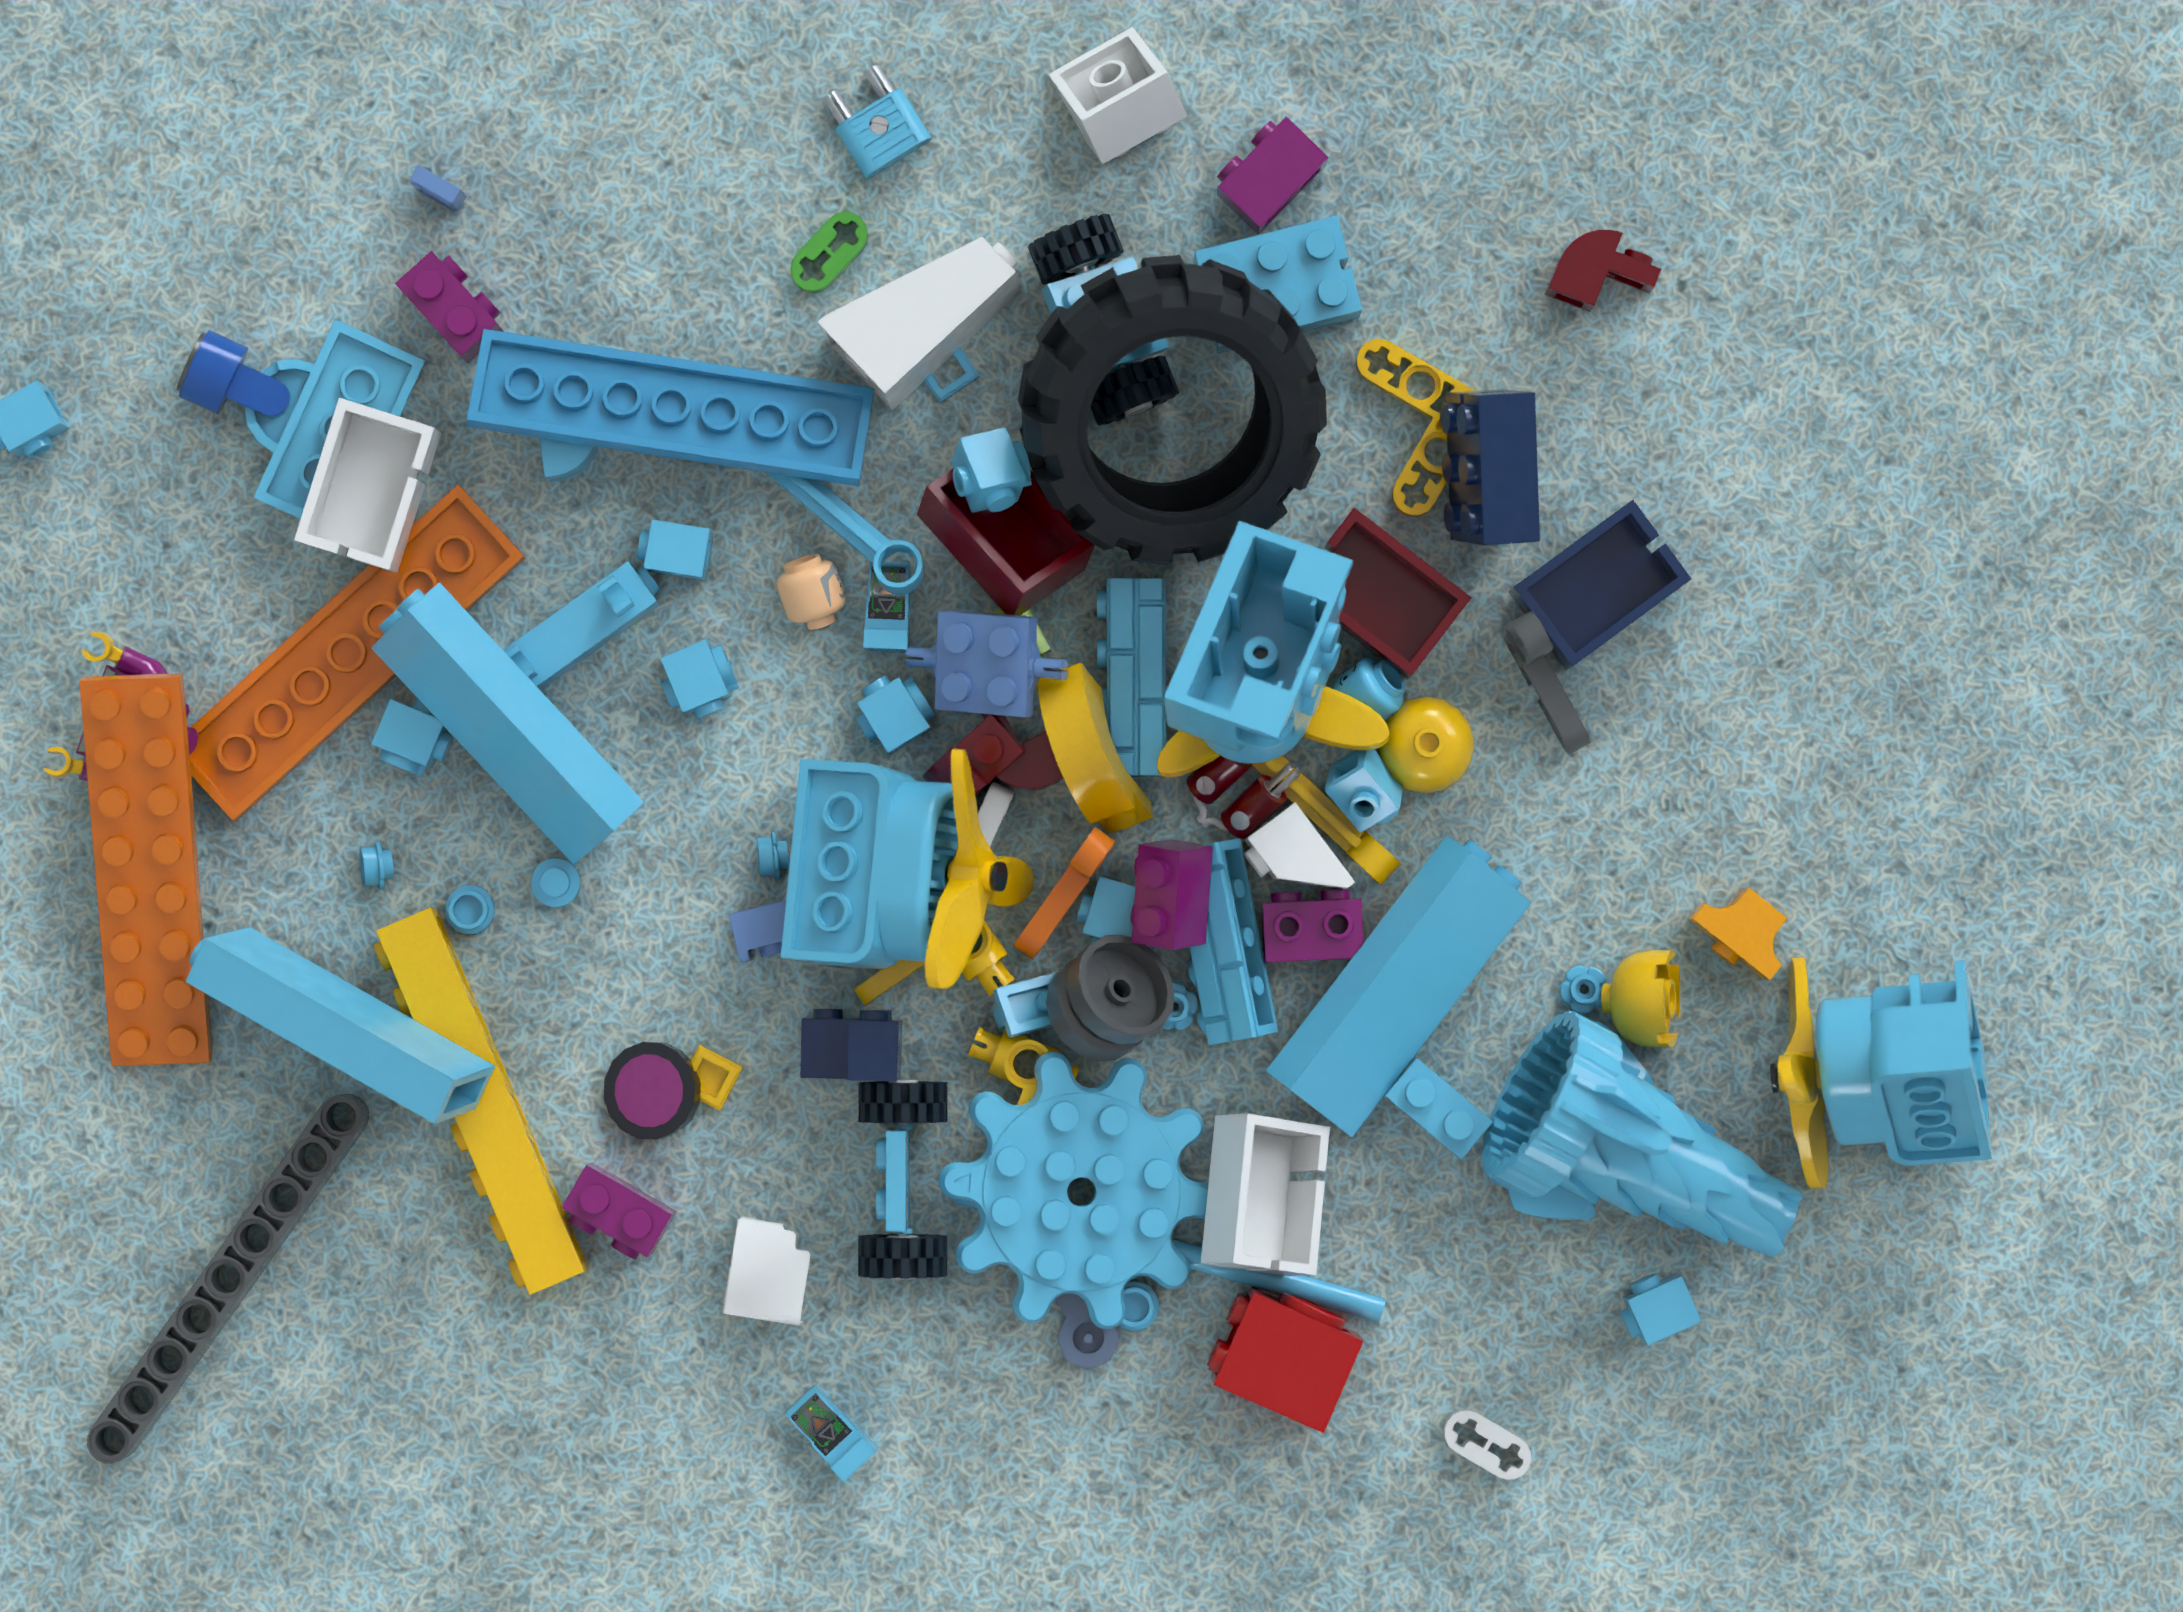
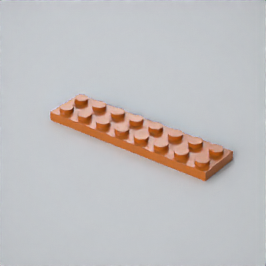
M457 484L412 525L398 573L368 565L191 726L198 733L197 746L189 755L191 776L229 818L237 822L397 676L371 647L384 635L378 627L397 610L396 608L418 588L425 595L440 582L466 611H469L526 557L467 492Z
M183 673L82 677L79 680L111 1066L210 1063L212 1060V1036L209 998L206 993L185 982L192 967L189 964L190 956L196 945L204 939Z

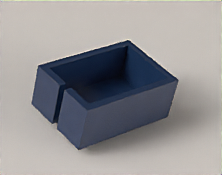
M1503 389L1446 392V404H1443L1441 407L1440 422L1443 432L1447 433V453L1444 454L1442 459V473L1444 480L1449 483V502L1444 507V523L1447 531L1450 532L1451 540L1479 545L1540 542L1535 392Z
M1634 500L1627 503L1509 591V594L1524 614L1530 611L1536 614L1552 643V652L1566 671L1692 579L1666 543L1653 553L1646 547L1659 534Z

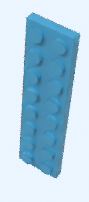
M483 329L466 421L467 427L859 486L874 398V388Z

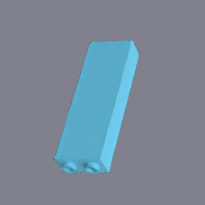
M440 582L425 595L419 588L415 590L378 627L384 635L371 649L573 865L614 832L644 803Z
M1448 836L1442 840L1266 1070V1072L1351 1137L1361 1127L1532 903L1517 890L1522 882L1500 865L1495 870L1488 866L1487 863L1492 856L1469 839L1464 846Z
M251 927L206 937L196 945L190 956L189 964L192 967L185 981L186 983L433 1124L475 1110L495 1068V1065Z

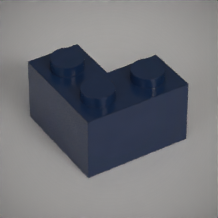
M813 1009V1018H802L800 1078L862 1081H898L901 1079L902 1020H892V1010H860V1019H843V1009Z

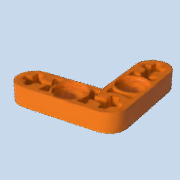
M1096 827L1092 830L1070 861L1067 870L1027 924L1013 947L1032 960L1036 957L1073 902L1110 853L1116 841Z

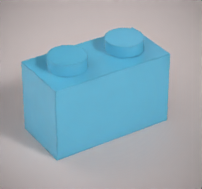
M1413 1057L1384 1095L1461 1160L1493 1123L1490 1118L1416 1057Z

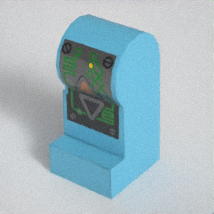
M884 561L881 567L882 574L890 582L901 583L910 579V562ZM870 562L863 648L865 652L906 653L910 638V593L895 595L883 589L877 580L873 564Z
M813 1385L785 1412L790 1421L812 1443V1447L831 1466L830 1468L843 1482L879 1448L816 1385Z

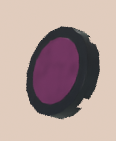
M641 1042L625 1048L612 1061L604 1079V1101L609 1116L622 1131L637 1139L659 1140L672 1136V1134L677 1133L693 1120L700 1104L701 1082L697 1071H694L692 1064L688 1061L690 1059L682 1050L668 1043Z

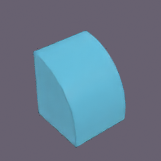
M539 438L545 478L550 482L565 480L579 474L590 465L599 450V447Z

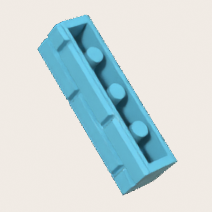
M1109 578L1107 579V590H1097V619H1107V639H1097V668H1107V688H1102L1109 732L1116 751L1131 777H1163L1158 773L1157 760L1161 750L1166 745V711L1164 703L1166 693V579Z
M1241 838L1205 844L1213 846L1206 944L1189 947L1192 959L1188 965L1189 977L1192 983L1197 986L1201 1005L1198 1011L1199 1027L1206 1034L1208 1045L1278 1032Z

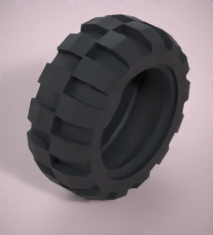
M1180 255L1142 258V268L1117 275L1112 267L1080 285L1084 292L1082 297L1068 309L1057 306L1036 335L1039 347L1034 359L1023 366L1018 394V402L1022 412V427L1019 430L1035 480L1052 509L1060 510L1067 517L1074 532L1103 551L1113 549L1114 546L1127 550L1131 561L1169 565L1173 561V554L1194 553L1199 563L1225 555L1239 521L1264 530L1270 529L1288 513L1283 502L1292 489L1295 488L1301 491L1307 487L1321 456L1316 447L1317 435L1327 426L1326 389L1318 375L1316 367L1318 360L1293 315L1269 289H1260L1247 279L1244 272L1211 259L1200 266L1184 263ZM1170 337H1197L1219 343L1240 355L1248 362L1253 372L1255 395L1252 414L1239 442L1215 466L1185 480L1164 483L1147 482L1127 477L1115 471L1100 460L1090 449L1087 426L1094 395L1107 373L1121 359L1135 349Z

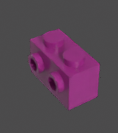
M1287 116L1277 126L1272 121H1269L1251 141L1256 148L1243 161L1238 156H1235L1217 175V178L1222 183L1218 186L1216 195L1258 235L1327 165L1329 158Z
M430 251L395 284L453 349L469 363L479 354L483 329L504 332L494 320L501 312L482 291L475 297L470 294L461 284L468 276L449 255L441 261Z
M1174 839L1138 844V855L1134 863V873L1136 876L1135 900L1131 910V923L1133 926L1132 943L1170 950L1206 944L1213 846Z
M1350 890L1320 891L1321 900L1301 901V892L1271 893L1272 903L1261 904L1264 962L1352 959L1364 943L1362 899H1350Z
M589 1163L585 1166L561 1207L571 1213L568 1219L571 1224L591 1235H594L596 1229H599L614 1238L611 1243L614 1249L635 1260L639 1254L645 1257L653 1254L677 1212L594 1163Z

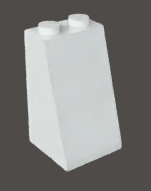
M980 237L824 315L818 321L825 340L870 388H874L875 394L893 411L924 382L927 376L933 374L945 363L956 349L962 347L1020 293L1017 279L1020 273L1015 267L1018 263L1002 244L997 242L994 246H991L983 237Z

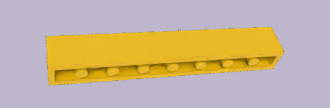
M430 907L376 930L380 942L375 943L374 948L384 970L387 971L392 968L399 987L393 989V993L401 1012L405 1015L411 1014L413 1020L495 1065L476 1109L455 1116L456 1123L450 1126L460 1151L469 1150L476 1168L470 1170V1176L480 1197L488 1195L495 1213L489 1215V1221L494 1234L500 1243L507 1240L514 1259L509 1260L508 1265L518 1288L526 1286L529 1295L587 1271L589 1269L572 1226L568 1221L566 1212L561 1208L563 1206L438 909Z

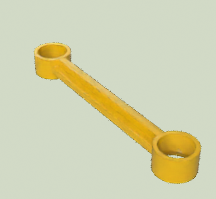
M1171 680L1166 684V687H1167V688H1168V686H1169ZM1282 755L1267 762L1252 763V767L1261 775H1268L1273 778L1285 765L1291 762ZM1295 766V767H1294L1281 781H1279L1278 783L1280 784V783H1281L1287 776H1289L1297 767ZM1301 771L1300 775L1284 790L1286 798L1292 804L1296 803L1307 818L1381 886L1401 865L1365 830L1360 833L1333 800Z

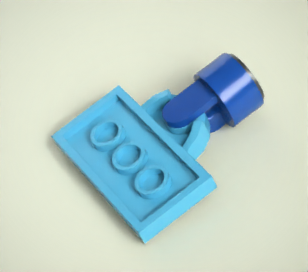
M334 319L315 363L299 359L276 361L259 372L243 364L248 347L208 330L207 333L202 332L183 369L176 390L180 392V398L216 414L220 413L227 399L244 405L247 426L258 443L273 453L253 498L301 519L338 399L342 398L400 417L425 364V360Z

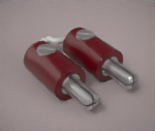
M1219 756L1193 771L1186 779L1187 786L1194 795V802L1200 810V814L1197 817L1198 822L1205 828L1209 825H1215L1222 831H1229L1237 838L1247 839L1286 803L1287 798L1284 790L1300 775L1299 769L1296 768L1280 784L1278 782L1296 765L1288 763L1273 778L1268 775L1259 776L1222 811L1221 821L1213 817L1205 819L1207 816L1205 804L1210 805L1214 803L1252 766V763L1236 762Z

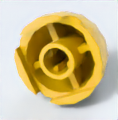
M1422 696L1405 700L1399 711L1385 720L1389 730V740L1385 745L1377 748V753L1383 759L1392 776L1403 785L1404 790L1422 794L1446 790L1459 781L1470 766L1475 745L1471 725L1458 708L1444 699Z
M1649 950L1636 952L1624 958L1615 968L1611 984H1603L1601 1006L1603 1013H1611L1615 1029L1624 1039L1635 1045L1674 1048L1677 1042L1678 1033H1669L1670 1019H1673L1675 1012L1680 1018L1679 965L1669 964L1676 956L1675 951Z

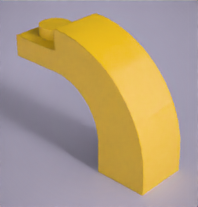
M1080 662L1062 669L1068 670V676L1064 681L1060 679L1039 678L1037 683L1039 702L1052 751L1068 789L1089 823L1092 824L1099 821L1110 834L1118 830L1128 829L1137 823L1153 818L1151 801L1125 769L1112 741L1105 715L1102 688L1084 665Z

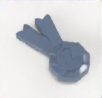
M1069 1293L1057 1297L1055 1302L1066 1316L1058 1334V1342L1065 1359L1086 1369H1091L1110 1361L1119 1341L1116 1327L1112 1329L1097 1327L1091 1321L1087 1305L1080 1296Z

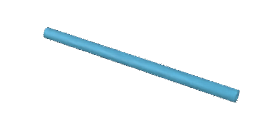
M953 1199V1203L977 1209L972 1202L963 1199ZM1173 1239L1176 1250L1186 1258L1192 1270L1280 1295L1288 1293L1319 1306L1379 1322L1381 1319L1385 1298L1307 1276H1280L1247 1271L1246 1269L1201 1264V1246Z

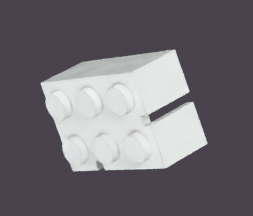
M339 398L294 540L304 545L398 573L425 487L424 483L417 480L419 472L426 475L429 474L441 432L434 427Z
M1249 1113L1215 1115L1201 1264L1246 1269L1247 1271L1280 1276L1316 1275L1325 1181L1289 1180L1290 1173L1326 1172L1330 1127Z

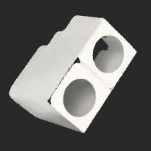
M740 1216L737 1219L723 1314L797 1326L803 1323L800 1320L811 1254L809 1251L796 1249V1233L794 1231L784 1230L783 1223L768 1222Z

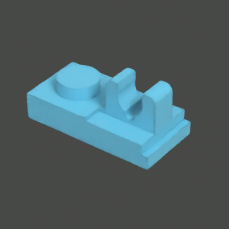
M1057 972L996 988L993 994L998 1007L992 1012L998 1029H1006L1008 1037L1013 1038L1053 1027L1050 1022L1046 999L1048 985Z

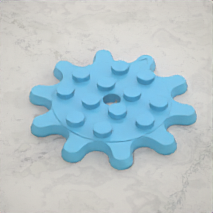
M1047 1052L1036 1061L1034 1067L1037 1082L1036 1092L1027 1103L1012 1105L996 1093L984 1091L974 1096L969 1104L970 1118L986 1135V1151L982 1157L974 1162H952L946 1165L939 1175V1186L945 1195L953 1199H963L972 1202L980 1214V1223L977 1230L959 1243L955 1258L962 1270L968 1273L977 1274L997 1264L1007 1265L1012 1268L1017 1274L1019 1281L1018 1290L1013 1300V1309L1017 1317L1023 1322L1036 1323L1046 1317L1051 1304L1057 1297L1072 1293L1080 1296L1085 1301L1091 1321L1097 1327L1112 1329L1118 1326L1124 1319L1125 1304L1123 1290L1132 1278L1148 1276L1166 1289H1177L1186 1284L1190 1277L1191 1269L1189 1262L1176 1250L1172 1237L1174 1229L1183 1220L1190 1218L1205 1219L1208 1183L1192 1181L1185 1177L1180 1169L1182 1152L1201 1137L1204 1123L1202 1117L1190 1108H1181L1163 1117H1156L1147 1113L1141 1101L1142 1090L1147 1080L1146 1069L1136 1059L1125 1058L1119 1060L1114 1064L1103 1084L1088 1088L1080 1085L1075 1080L1069 1060L1063 1054ZM1084 1177L1092 1181L1095 1194H1093L1089 1202L1079 1206L1070 1202L1067 1196V1189L1074 1179Z

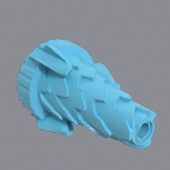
M1565 1011L1563 1014L1555 1016L1534 1037L1517 1061L1515 1068L1506 1080L1503 1090L1500 1092L1496 1106L1490 1116L1493 1123L1485 1132L1484 1146L1481 1153L1484 1172L1488 1175L1489 1180L1508 1189L1511 1204L1515 1210L1542 1218L1589 1222L1596 1215L1594 1204L1596 1205L1599 1198L1637 1218L1644 1212L1675 1229L1686 1230L1687 1227H1690L1727 1245L1728 1240H1731L1746 1249L1750 1248L1771 1257H1775L1785 1248L1784 1238L1795 1221L1798 1203L1803 1198L1802 1192L1763 1171L1748 1155L1714 1136L1717 1128L1678 1108L1674 1104L1676 1097L1653 1086L1654 1081L1624 1041L1608 1026L1599 1021L1594 1023L1574 1011Z

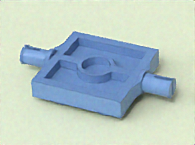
M947 609L938 611L937 642L934 649L909 646L906 656L916 657L905 659L908 667L933 668L936 679L935 709L1024 718L1033 716L1034 690L1039 678L1060 679L1064 681L1068 676V670L1055 669L1069 667L1066 659L1040 658V652L1036 643L1037 617Z

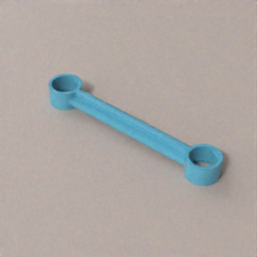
M765 472L873 564L879 584L887 592L895 595H905L913 592L920 586L924 579L925 566L919 550L912 543L905 540L890 541L820 480ZM897 552L907 553L916 560L914 574L910 579L901 583L886 580L881 571L884 560Z

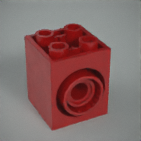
M1251 1286L1246 1296L1237 1293L1226 1318L1228 1324L1233 1326L1227 1341L1220 1338L1217 1339L1207 1362L1208 1370L1213 1372L1211 1375L1213 1385L1324 1433L1362 1347L1363 1339L1358 1333L1344 1327L1346 1323L1344 1318L1294 1295L1283 1293L1279 1299Z

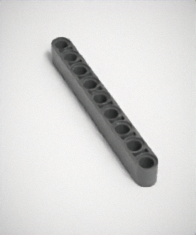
M353 1094L335 1095L328 1098L320 1106L90 1429L87 1436V1447L90 1454L97 1461L113 1464L131 1456L138 1449L365 1130L369 1122V1110L367 1104L360 1097ZM341 1102L349 1104L356 1114L355 1122L349 1130L339 1128L333 1120L334 1109ZM311 1143L321 1145L326 1151L327 1161L320 1170L310 1168L304 1159L305 1150ZM282 1183L292 1185L297 1191L298 1202L292 1210H285L277 1203L276 1191ZM253 1224H260L268 1231L269 1243L264 1250H256L248 1242L247 1233ZM224 1264H230L239 1271L240 1283L234 1291L227 1290L220 1284L219 1271ZM195 1305L206 1307L211 1314V1324L206 1331L196 1329L191 1323L190 1312ZM167 1345H172L181 1352L183 1359L178 1371L169 1370L163 1365L161 1354ZM137 1386H144L152 1392L154 1402L150 1411H142L135 1406L133 1392ZM109 1426L118 1428L124 1435L125 1444L120 1452L109 1449L105 1444L104 1433Z

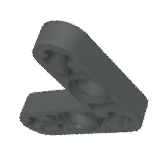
M1530 611L1511 621L1501 629L1503 640L1528 685L1533 684L1540 697L1537 702L1563 749L1569 755L1590 744V738L1582 721L1545 656L1553 651V646L1540 620L1533 611Z

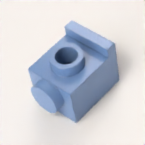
M786 900L728 914L740 962L753 960L751 950L758 948L761 957L781 953Z

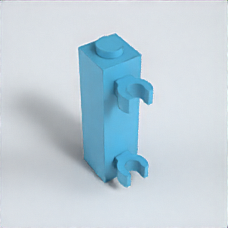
M627 561L503 651L541 690L661 604L654 594L660 591L661 588L648 570H645L643 567L636 570Z

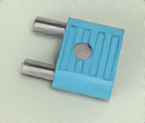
M874 65L872 68L888 94L886 95L871 69L868 68L865 75L880 99L855 115L851 113L837 90L832 91L831 94L847 118L846 120L842 117L829 94L824 97L826 105L839 124L835 131L866 179L874 177L932 139L902 89L894 90L879 65Z

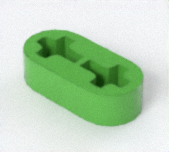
M852 212L836 213L799 250L791 262L790 269L792 279L798 288L806 293L815 294L823 292L863 252L868 243L869 235L862 218ZM852 223L858 227L854 232L858 240L857 243L852 246L850 243L845 242L833 252L830 247L838 238L834 230L836 226L841 224L847 228ZM824 253L830 257L821 267L825 275L821 281L815 278H811L807 282L802 280L805 271L801 264L806 259L811 263H815Z

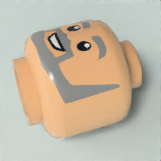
M820 554L802 556L785 563L782 566L784 572L776 580V588L786 618L793 623H806L808 630L819 629L836 621L834 613L841 610L847 601L836 565L829 560H821Z

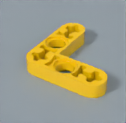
M1372 339L1360 348L1356 358V369L1360 377L1369 384L1432 419L1392 490V502L1402 515L1420 517L1433 507L1447 483L1443 477L1442 466L1431 465L1424 453L1427 443L1434 439H1441L1447 442V433H1444L1441 427L1440 413L1430 407L1440 397L1443 384L1453 389L1450 392L1475 390L1390 341ZM1380 349L1385 350L1388 353L1386 362L1397 369L1400 366L1401 360L1410 364L1402 373L1398 388L1388 384L1394 377V374L1385 369H1380L1377 374H1373L1368 370L1370 362L1364 358L1368 352L1375 355ZM1424 373L1432 379L1434 391L1429 398L1418 400L1409 395L1406 383L1411 375ZM1414 463H1418L1427 473L1441 476V480L1436 485L1429 478L1422 490V494L1428 498L1425 504L1416 502L1411 508L1404 504L1406 495L1401 492V488L1403 485L1412 487L1416 483L1421 473L1412 471L1411 468Z

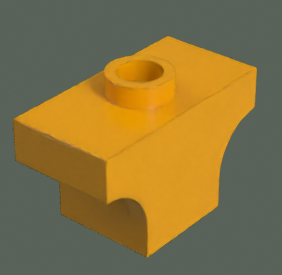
M1749 887L1742 888L1734 900L1722 908H1714L1706 903H1699L1687 918L1715 941L1710 949L1730 965L1734 966L1739 960L1763 980H1771L1782 966L1775 956L1773 941L1777 931L1787 920V917Z

